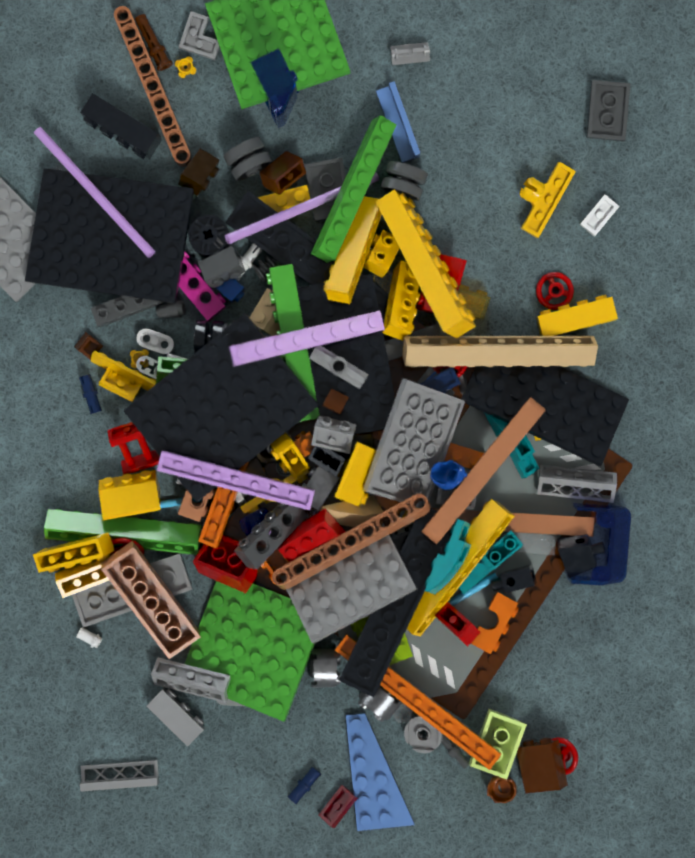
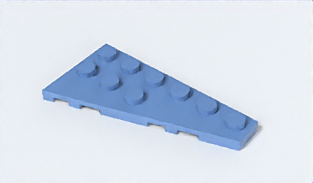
M365 713L346 715L353 793L358 798L355 801L357 831L415 825Z

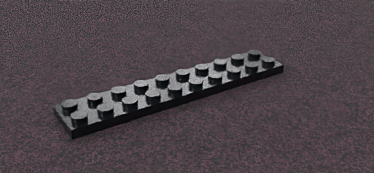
M247 191L225 223L234 230H238L278 212ZM289 220L245 237L282 265L293 264L294 273L308 284L315 285L329 280L330 267L332 264H335L336 259L326 263L312 255L311 252L316 240ZM374 283L378 309L381 312L384 324L389 293Z
M430 508L426 515L415 520L399 553L417 590L369 615L338 680L373 698L425 592L426 580L432 572V562L437 557V554H443L445 546L452 535L451 526L436 544L421 532L437 512Z

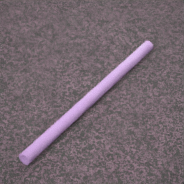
M41 127L37 128L34 134L140 250L148 258L153 256L155 250Z
M376 172L370 184L379 181V176ZM341 186L225 235V239L228 244H231L336 199Z

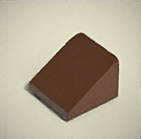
M85 332L74 347L91 360L93 351L99 352L103 345Z
M331 389L323 403V407L341 415L349 397Z

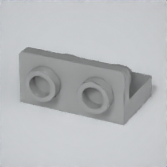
M318 416L311 445L350 454L356 424L332 419L327 416Z

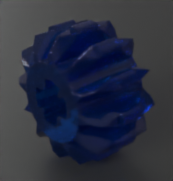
M266 508L258 509L239 521L241 529L246 536L251 533L253 527L264 520V516L268 513Z

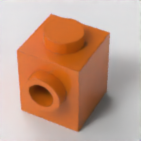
M304 430L295 436L297 440L294 441V444L303 458H306L311 454L314 446L311 445L312 434L310 431L306 433Z

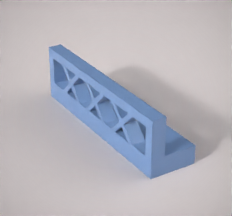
M391 82L388 87L377 90L376 94L385 118L397 124L392 138L401 163L420 157V151L396 84Z

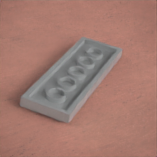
M181 553L150 563L174 596L193 589ZM110 581L72 594L83 628L132 611Z

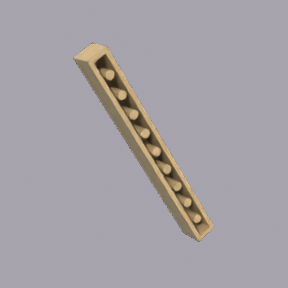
M404 336L402 357L405 366L586 367L595 366L598 344L594 336H460L457 339L453 336Z

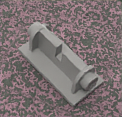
M428 42L390 46L392 65L430 61Z

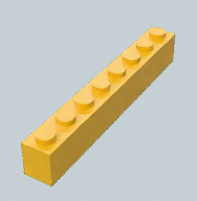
M491 499L486 502L482 507L481 513L471 521L465 542L471 544V547L462 566L452 580L436 594L424 592L407 627V630L412 635L421 637L436 618L435 615L450 600L515 517L498 501Z

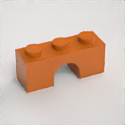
M496 591L488 609L496 613L497 623L490 629L478 625L477 629L481 633L471 644L489 654L492 651L496 652L501 643L499 641L501 634L505 635L509 629V619L511 617L514 618L519 610V607H517L518 602Z

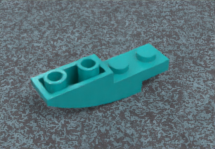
M484 412L496 437H498L508 423ZM526 435L510 453V457L522 479L527 478L540 469L532 455L535 450Z
M457 519L456 523L453 524L451 539L445 546V556L437 554V557L432 562V572L425 583L426 592L438 593L452 580L462 566L471 547V544L465 542L470 527L469 523Z
M511 530L490 547L461 584L459 589L463 594L523 546Z

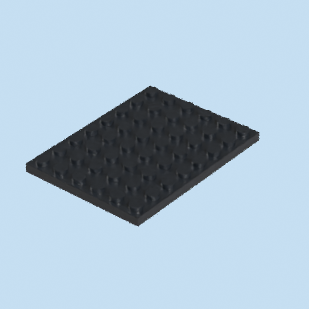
M44 168L25 282L176 304L194 189L85 174L155 250L154 255L148 258L70 172Z
M245 313L123 411L159 456H161L163 450L238 470L316 409L319 404L281 356L233 366L229 350L230 346L265 338ZM176 476L196 502L217 487Z

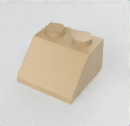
M267 288L252 312L250 319L263 332L270 336H276V331L280 330L279 323L274 322L273 312L276 311L275 303L271 304L269 292L273 291Z

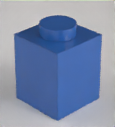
M230 279L224 282L223 285L215 287L231 303L234 301L239 302L245 295L243 293L245 288L235 279Z

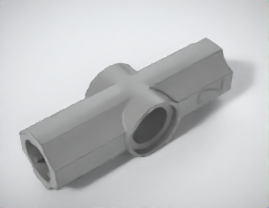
M322 346L315 347L309 358L358 389L362 387L368 377L367 373ZM337 362L344 364V369L340 372L333 369L334 364Z

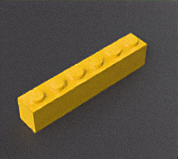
M364 196L336 257L335 264H332L330 267L329 280H326L324 284V291L327 294L328 300L347 304L351 303L382 216L376 204V201L379 200L378 198Z

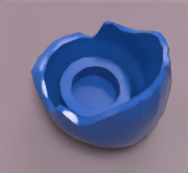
M453 460L435 463L430 472V479L439 488L444 490L456 488L460 485L463 478L467 476L463 466Z

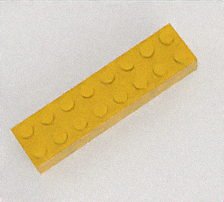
M395 189L377 200L376 204L443 332L457 339L475 328L476 325L473 321L475 317L471 310H467L465 306L467 302L464 296L458 293L456 281L453 277L450 278L448 274L449 268L444 261H441L439 257L441 253L438 247L432 244L430 232L424 229L422 225L424 221L419 213L416 214L414 210L416 206L410 197L407 198L403 192L400 193Z

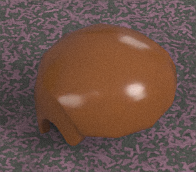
M494 776L487 785V796H490L495 803L510 802L517 793L516 783L509 776L507 779Z

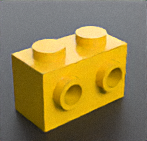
M384 229L380 235L376 234L372 241L373 247L369 250L363 267L381 278L388 272L399 250L394 236Z
M286 432L270 444L273 448L270 452L276 460H281L279 465L285 473L289 472L294 479L310 469Z

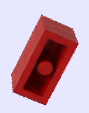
M449 602L435 615L467 647L481 633Z

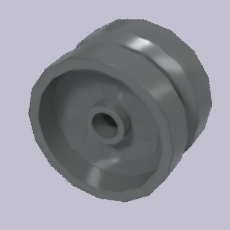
M260 137L244 141L224 154L223 158L227 165L235 166L231 172L236 181H241L255 175L273 162L268 152H261L265 146Z
M389 161L386 173L391 177H384L380 188L388 193L395 189L400 193L403 192L407 198L410 197L412 200L420 201L423 190L418 185L426 183L428 173L405 163Z

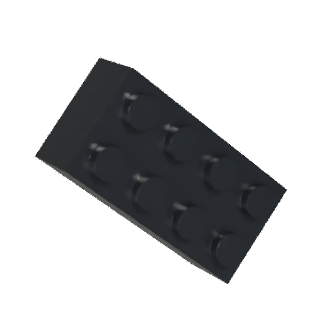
M93 93L80 112L84 117L83 121L86 122L85 124L93 129H96V127L100 128L99 130L104 136L109 139L116 138L120 146L125 149L132 148L134 154L143 160L145 157L150 159L162 141L158 133Z

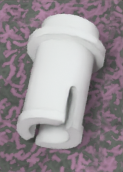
M83 627L76 636V638L90 644L91 648H98L102 641L100 634L96 635Z

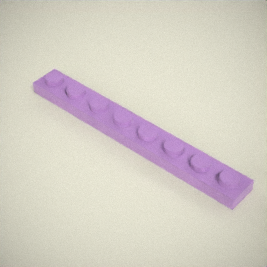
M376 311L230 346L229 350L233 366H238L383 331L385 328L381 312Z
M163 450L157 467V471L307 510H310L315 490Z

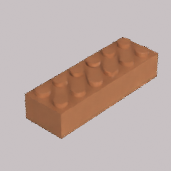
M133 541L101 562L103 573L168 659L201 638L197 626Z

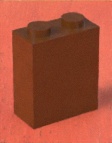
M550 737L540 739V742L526 740L519 746L517 756L525 794L561 790L568 785L559 740H551Z

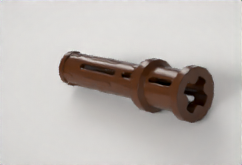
M141 14L137 16L134 20L150 48L149 54L154 58L157 70L160 72L171 67L173 62L168 59L165 53L166 49L163 45H160L146 15Z

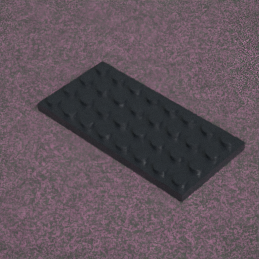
M372 274L360 276L350 304L328 300L327 294L324 291L325 283L297 288L304 329L379 311ZM382 331L321 345L367 373L368 377L362 387L358 389L310 359L316 399L319 404V415L356 424L354 435L384 430L395 401V394ZM315 347L308 349L309 358ZM337 362L334 364L333 369L340 372L344 369V364ZM331 389L349 397L341 415L323 407V403Z
M560 366L475 367L461 400L465 401V404L509 423L531 397L546 410L528 431L529 434L597 466L603 464L628 404V398Z

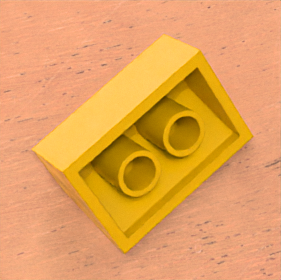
M357 442L335 494L336 498L361 507V504L365 505L369 494L363 490L377 450Z
M146 470L141 473L124 474L119 477H107L99 480V497L103 520L161 510L160 486L156 470Z

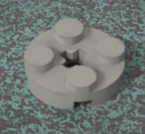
M419 715L413 716L404 730L405 741L413 747L414 751L419 753L434 751L443 739V734ZM422 729L428 732L426 738H423V735L419 734V732L422 731Z

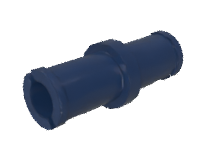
M91 374L79 377L84 392L83 398H86L90 414L102 411L96 395L98 392L94 389Z
M311 767L303 779L298 780V785L287 797L295 804H298L300 799L307 791L311 790L310 787L322 774L314 767Z

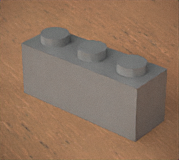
M163 688L149 702L147 707L186 746H189L205 729L203 726L204 721L197 715L194 717L189 712L191 709L187 704L178 702L175 699L177 695L170 688L168 690Z

